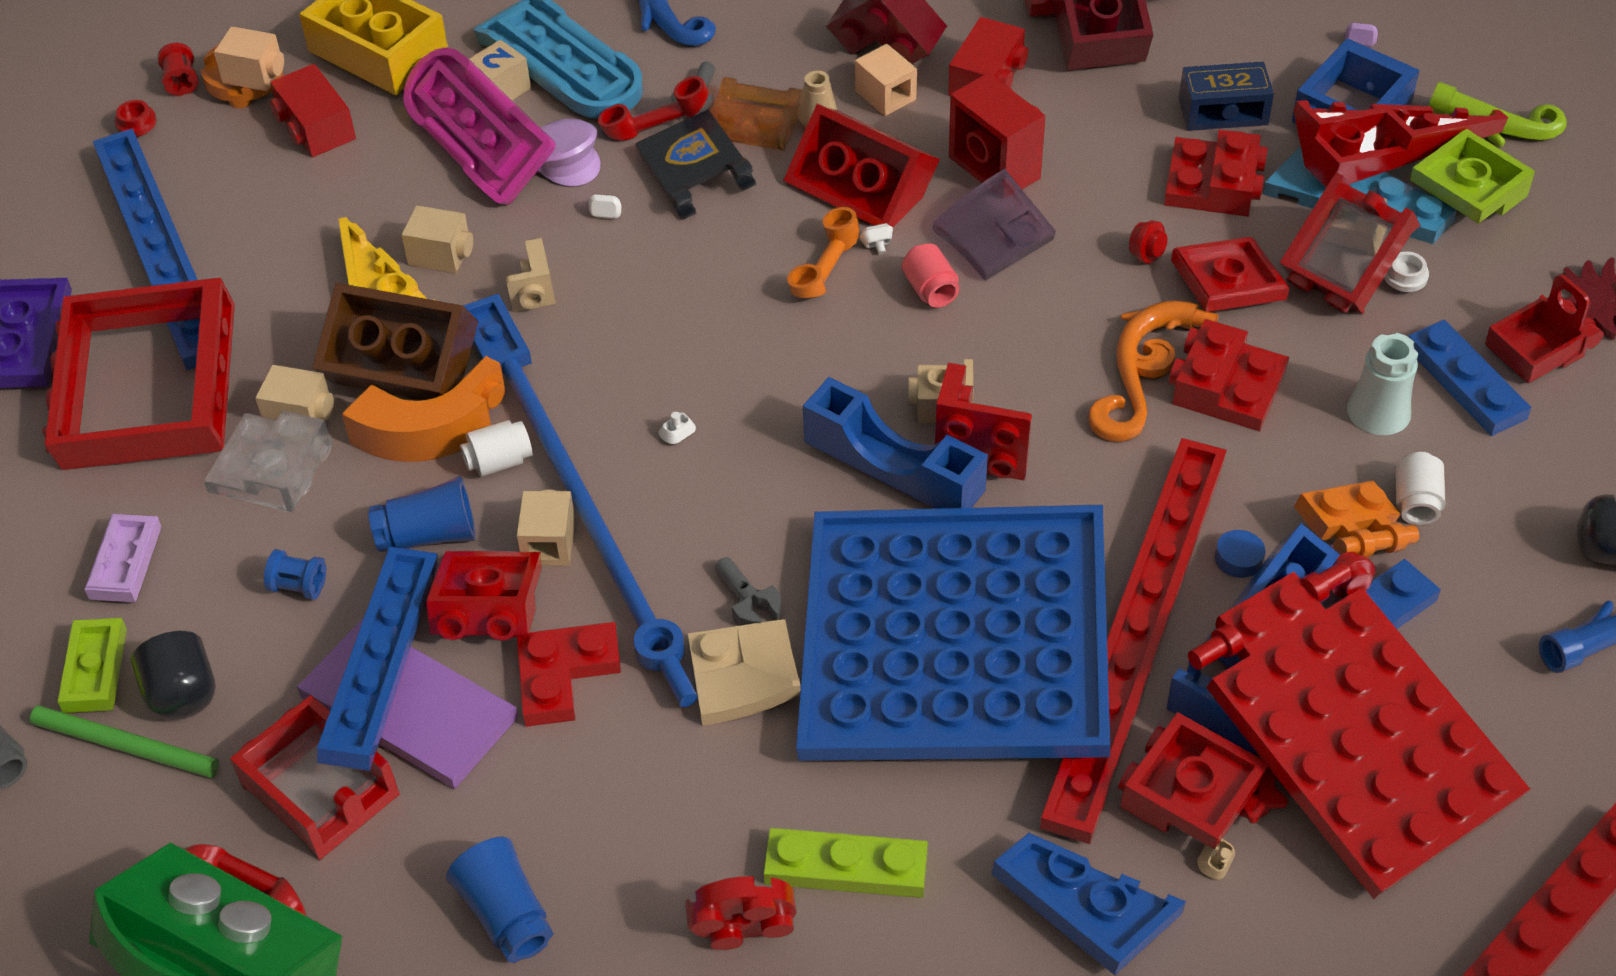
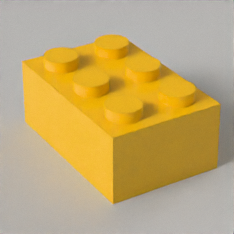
M316 0L299 13L309 52L394 95H397L405 88L412 69L425 55L439 48H448L442 14L413 0Z

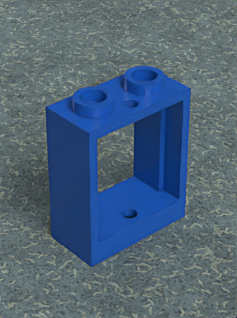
M1347 38L1297 90L1295 104L1297 101L1304 100L1309 102L1311 108L1329 109L1332 102L1339 101L1325 94L1339 80L1379 98L1380 100L1376 104L1409 105L1413 101L1420 70ZM1346 105V110H1357ZM1293 111V116H1292V121H1291V122L1296 123V121H1295V116H1294V111Z

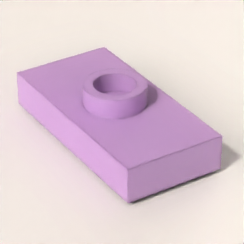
M111 514L84 589L89 600L136 603L162 527L158 516Z

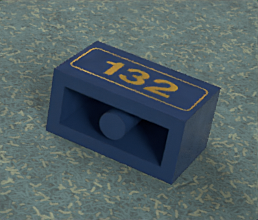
M1264 61L1183 67L1179 102L1187 131L1269 125L1274 92Z

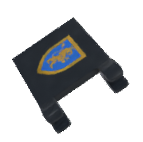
M709 109L635 143L638 152L670 198L681 219H686L697 213L696 208L692 204V195L688 189L730 170L741 191L756 185V180L751 174L753 172L752 165L746 158L742 157Z

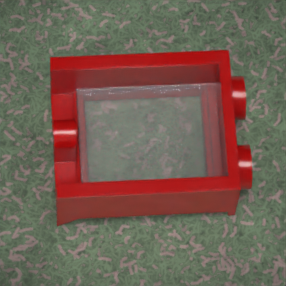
M1336 172L1279 263L1289 274L1286 280L1295 287L1307 293L1313 287L1326 294L1324 301L1339 311L1347 313L1352 308L1363 314L1365 312L1364 308L1408 238L1421 225L1412 210L1405 207L1401 213L1388 206L1384 198L1377 193L1369 190L1367 194H1364L1351 187L1344 175Z
M310 695L296 707L287 710L277 722L259 736L246 742L236 754L230 757V761L242 788L250 791L300 837L320 861L398 797L400 793L389 762L377 751L370 771L317 763V746L330 710Z

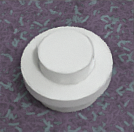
M1404 251L1398 254L1384 279L1396 290L1414 292L1422 289L1427 284L1429 270L1422 256L1414 252Z

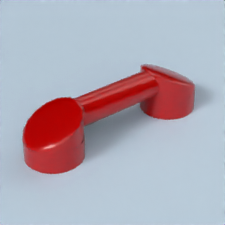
M691 76L680 81L674 88L676 102L632 117L626 105L615 104L601 112L598 117V123L608 137L616 140H629L635 138L641 131L682 116L687 118L693 117L704 106L709 91L701 77Z
M198 844L185 849L189 853L306 916L305 908L299 896L284 877L280 878L229 854L218 846Z

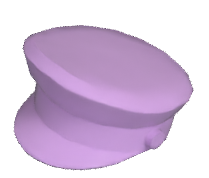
M562 119L541 127L542 130L554 139L556 146L537 173H541L552 182L564 186L585 185L598 175L601 162L598 153L593 147L597 137V130L592 124L577 119Z

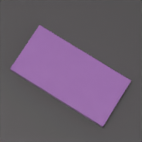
M363 618L297 686L300 697L306 699L312 695L328 710H331ZM410 647L379 744L451 788L456 789L518 718L517 708L415 648Z

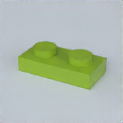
M122 618L73 620L58 697V704L63 713L112 711L114 709L127 632Z

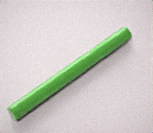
M40 705L35 706L30 715V723L32 725L201 776L213 778L218 771L219 760L217 758Z

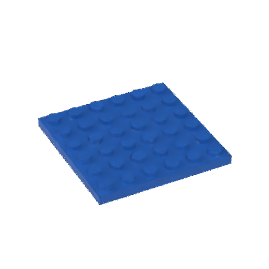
M1103 504L815 512L796 744L798 761L1110 757Z

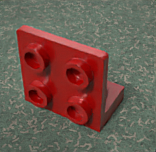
M948 362L936 403L935 444L941 442L946 435H949L988 454L987 474L1004 479L1025 480L1032 415L1022 411L971 403L973 386L965 385L967 366Z

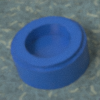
M1228 531L1218 540L1215 562L1224 573L1238 578L1253 576L1263 564L1266 553L1265 545L1258 536L1249 531Z

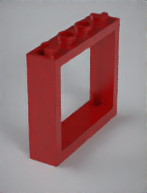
M222 278L63 297L61 319L56 321V332L58 335L57 351H54L51 355L53 371L52 388H49L46 393V403L49 410L47 426L42 428V434L45 437V452L52 455L62 470L224 451L235 303ZM200 319L192 418L190 421L80 434L91 332Z

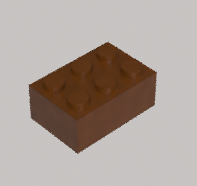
M335 282L312 369L316 372L324 373L325 379L334 384L367 389L372 384L392 395L419 400L433 399L449 392L464 379L478 320L463 305Z

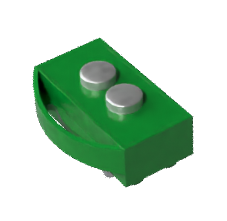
M170 842L94 890L89 944L100 949L105 959L121 976H336L343 936Z

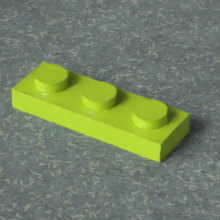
M770 828L764 868V884L771 885V877L781 879L792 887L924 898L928 841Z

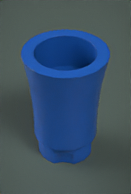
M461 476L432 488L386 500V504L369 507L370 528L375 546L379 552L388 551L390 546L409 549L444 542L476 540L472 509Z
M494 837L482 841L466 850L451 864L446 873L447 882L467 903L483 925L494 946L501 949L508 962L516 963L522 959L531 958L548 945V941L554 933L546 921L547 915L535 896L525 876L510 838Z

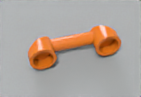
M838 207L825 214L822 222L829 243L816 265L803 264L789 272L787 282L792 295L799 298H814L822 296L827 292L824 284L842 253L851 249L859 238L860 228L853 209Z

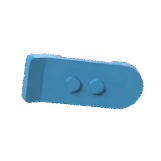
M520 0L474 28L480 45L489 47L501 39L527 58L529 77L571 110L582 116L598 118L603 110L615 104H624L630 111L638 104L642 97L643 82L639 66L624 53L615 52L568 17L565 10L552 0Z

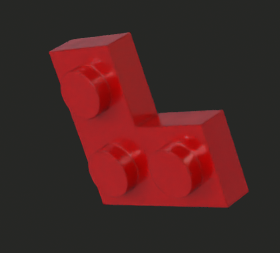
M615 622L529 632L528 636H517L525 727L575 721L572 679L621 673Z

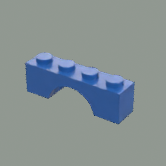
M828 377L803 405L805 443L935 509L972 508L986 491L988 454L949 435H946L941 442L933 445H922L909 441L898 435L881 420L872 407L868 395L831 377Z

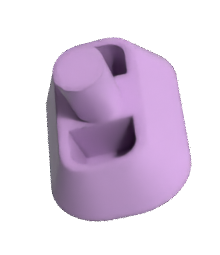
M1352 23L1345 31V40L1348 38L1369 48L1375 45L1378 37L1377 28L1369 24Z

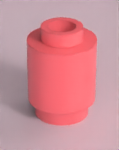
M928 243L917 245L908 251L902 261L901 269L921 301L934 308L950 304L959 294V278L939 247Z

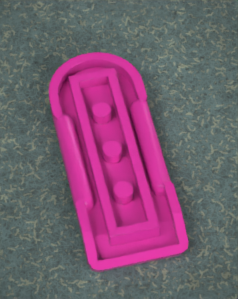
M439 48L425 55L415 65L407 79L404 89V105L407 113L463 168L465 174L497 203L506 206L512 203L555 149L556 144L553 138L522 111L468 57L453 48Z

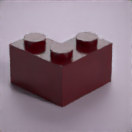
M843 0L826 24V27L851 55L878 41L881 46L888 44L909 63L914 64L931 53L947 25L925 0Z

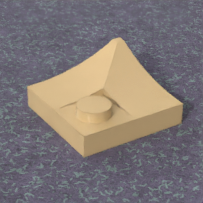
M785 619L688 633L702 726L753 715L800 695L801 686Z

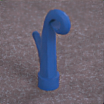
M638 0L641 11L640 27L645 32L649 30L653 17L668 36L686 46L704 45L715 35V24L706 17H693L682 25L667 0Z
M1604 602L1592 617L1575 628H1562L1540 638V656L1544 664L1552 672L1561 673L1577 667L1583 663L1584 658L1616 644V615L1610 616L1614 609L1613 602Z

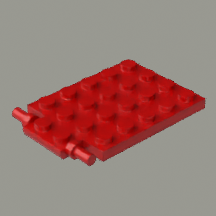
M1340 561L1319 574L1311 572L1301 579L1295 572H1292L1221 614L1216 619V630L1212 631L1211 639L1189 651L1187 656L1190 664L1197 670L1202 669L1221 656L1230 658L1236 654L1241 660L1239 663L1212 678L1206 687L1207 690L1374 900L1518 801L1531 789L1363 588H1360L1327 609L1321 605V602L1329 597L1332 589L1351 578L1350 568L1346 563Z

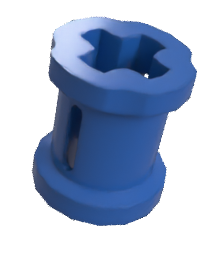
M275 549L268 557L265 566V589L271 592H278L280 589L301 592L305 598L316 600L325 584L327 570L325 559L315 556L310 560L288 556L284 550Z

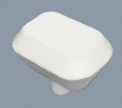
M592 195L590 197L588 208L593 217L602 219H617L620 217L621 202L617 197L611 195Z
M888 224L866 227L860 235V241L867 248L876 247L878 255L885 254L886 249L884 245L891 243L893 227Z
M673 412L671 419L666 421L659 429V436L669 444H677L694 433L696 426L686 414Z

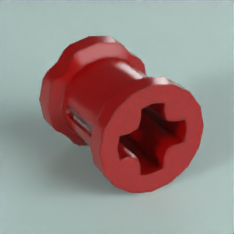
M178 42L163 46L159 50L157 58L158 65L164 70L161 78L166 92L176 96L192 93L199 84L196 71L192 68L194 63L193 51L189 46Z

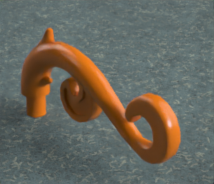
M1177 300L1163 301L1135 312L1122 313L1121 319L1128 322L1118 339L1116 349L1117 367L1133 405L1134 416L1126 422H1117L1111 419L1109 413L1115 409H1123L1125 399L1120 395L1106 396L1095 401L1089 409L1088 423L1091 430L1100 438L1110 442H1124L1138 436L1145 426L1147 417L1146 400L1139 376L1152 379L1163 377L1171 371L1175 362L1174 347L1168 341L1161 339L1145 341L1143 353L1148 355H1140L1137 352V347L1141 339L1152 330L1166 327L1167 330L1175 327L1191 329V327L1195 326L1201 328L1205 319L1218 322L1219 314L1205 312L1199 309L1198 304Z

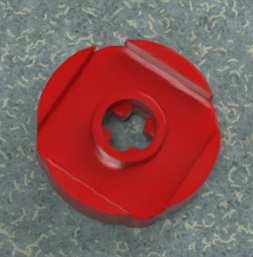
M754 876L732 877L706 884L695 891L696 902L692 903L689 899L685 902L687 927L697 936L710 938L711 948L716 950L738 948L743 944V938L762 935L769 938L784 937L794 930L793 918L796 915L794 890L789 883L771 877V887L755 886Z

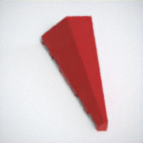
M1304 100L1297 101L1293 110L1304 166L1325 187L1328 186L1336 172L1344 175L1347 182L1351 184L1427 158L1465 129L1481 138L1503 131L1508 117L1501 110L1493 109L1489 116L1469 115L1467 108H1455L1452 114H1433L1434 111L1431 106L1371 104L1368 110H1346L1344 102H1332L1329 109L1311 108L1309 102Z

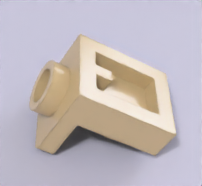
M542 238L525 241L528 259L520 260L522 273L506 277L510 302L514 312L556 304Z

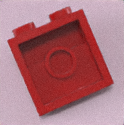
M1219 129L1217 142L1175 137L1164 206L1249 217L1251 201H1260L1264 175L1256 174V171L1264 172L1268 147L1260 146L1261 135Z
M1205 319L1200 330L1191 327L1183 349V353L1188 354L1186 360L1177 358L1173 364L1169 377V384L1175 386L1172 404L1260 432L1287 371L1290 357L1246 344L1248 331Z
M445 551L426 600L430 635H441L448 640H457L469 635H490L492 638L500 641L517 636H528L536 611L534 593L542 570L541 553Z
M1177 712L1166 728L1159 725L1153 731L1144 750L1147 755L1142 762L1137 764L1133 761L1126 768L1118 784V789L1123 791L1120 807L1164 833L1173 825L1215 850L1266 776L1268 766L1263 759Z

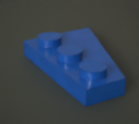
M1031 833L1026 834L996 859L991 872L992 876L1113 975L1122 970L1181 916L1186 901L1170 894L1167 895L1166 899L1144 891L1139 888L1140 881L1127 875L1121 874L1119 879L1094 869L1090 867L1088 858Z

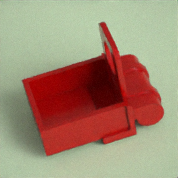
M1559 274L1554 278L1548 298L1542 294L1536 301L1491 325L1485 345L1529 384L1559 366L1565 368L1584 357L1586 348L1591 349L1602 340L1604 332L1596 326L1595 321L1589 317L1586 318L1590 305L1588 295L1565 275ZM1562 289L1569 291L1574 296L1577 302V309L1574 303L1570 300H1565L1561 296Z

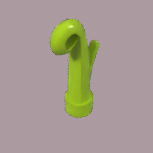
M1440 81L1437 83L1428 105L1432 107L1433 114H1452L1455 108H1467L1469 115L1489 116L1493 109L1501 110L1508 117L1503 131L1500 133L1538 141L1555 138L1563 133L1567 125L1564 112L1555 105H1538L1532 109L1529 119L1457 92V87ZM1541 118H1546L1551 122L1544 123ZM1499 133L1486 137L1498 148L1505 145V140Z

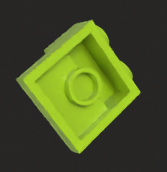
M1465 129L1414 166L1410 181L1479 224L1493 212L1500 216L1504 215L1528 196L1535 170L1468 129Z

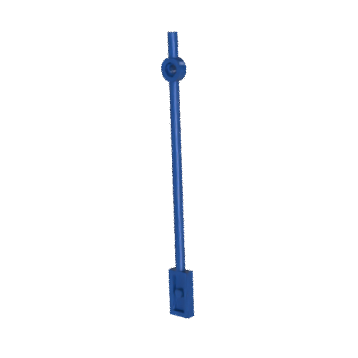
M499 293L463 305L478 320L473 346L480 360L487 356L501 364L502 374L506 375L566 491H571L572 502L639 627L634 635V649L638 662L649 670L662 671L681 707L693 705L697 701L698 695L680 664L685 650L683 633L674 622L666 619H656L522 369L523 366L532 364L530 351ZM658 648H664V649H665V650H663V651H654V650H656V649H658Z

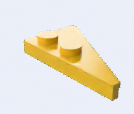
M347 217L338 218L349 285L427 299L419 291L417 282L410 275L404 274L400 269V265L381 247L376 249L367 240L365 232L356 223L350 222Z

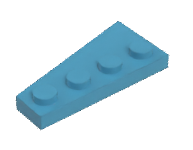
M1300 146L1265 182L1263 195L1278 198L1279 194L1282 193L1299 198L1298 205L1313 209L1326 187L1304 166ZM1384 172L1349 184L1364 194H1367L1370 190L1386 198L1387 205L1401 213L1405 207L1412 210L1421 226L1410 235V238L1434 244L1456 217L1457 210L1450 205Z

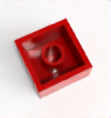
M988 72L950 94L948 157L1004 201L1041 179L1046 115L1039 108L1031 105L1015 93L1007 84H1003Z

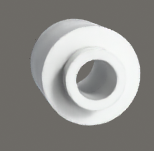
M509 420L468 432L466 433L467 443L460 445L462 457L468 471L476 469L480 477L523 464L524 458L533 455L529 436L522 421L511 424Z
M1413 452L1400 459L1395 466L1396 507L1401 512V517L1404 521L1414 525H1427L1436 522L1441 516V511L1445 508L1444 464L1439 458L1429 453Z

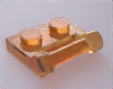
M723 77L720 83L719 94L711 113L732 142L784 151L798 118L803 90L790 87L788 91L760 87L737 83L736 78ZM735 99H739V100H745V101H751V102H757V103H763V104L781 106V107H784V108H783V109H776V108H773V107H764V106H758V105H752V104H746V103L735 102L734 100H735Z

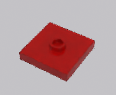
M1253 237L1173 248L1171 262L1205 312L1287 300L1289 286Z

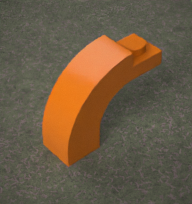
M485 356L452 390L428 400H404L371 384L342 413L349 443L373 456L402 462L434 460L461 451L460 445L467 443L466 433L491 425L489 410L497 407L506 394L501 364Z

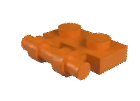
M1374 481L1301 493L1294 505V508L1316 536L1321 540L1336 539L1333 549L1340 555L1350 551L1366 557H1371L1378 550L1393 553L1402 551L1408 544H1414L1419 540V530L1415 525L1403 526L1401 523L1396 522L1401 513Z

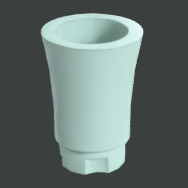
M1400 333L1392 335L1381 334L1374 339L1370 350L1366 354L1358 383L1346 407L1348 417L1353 424L1365 432L1375 435H1392L1406 428L1411 420V397L1418 367V352L1414 349V341Z

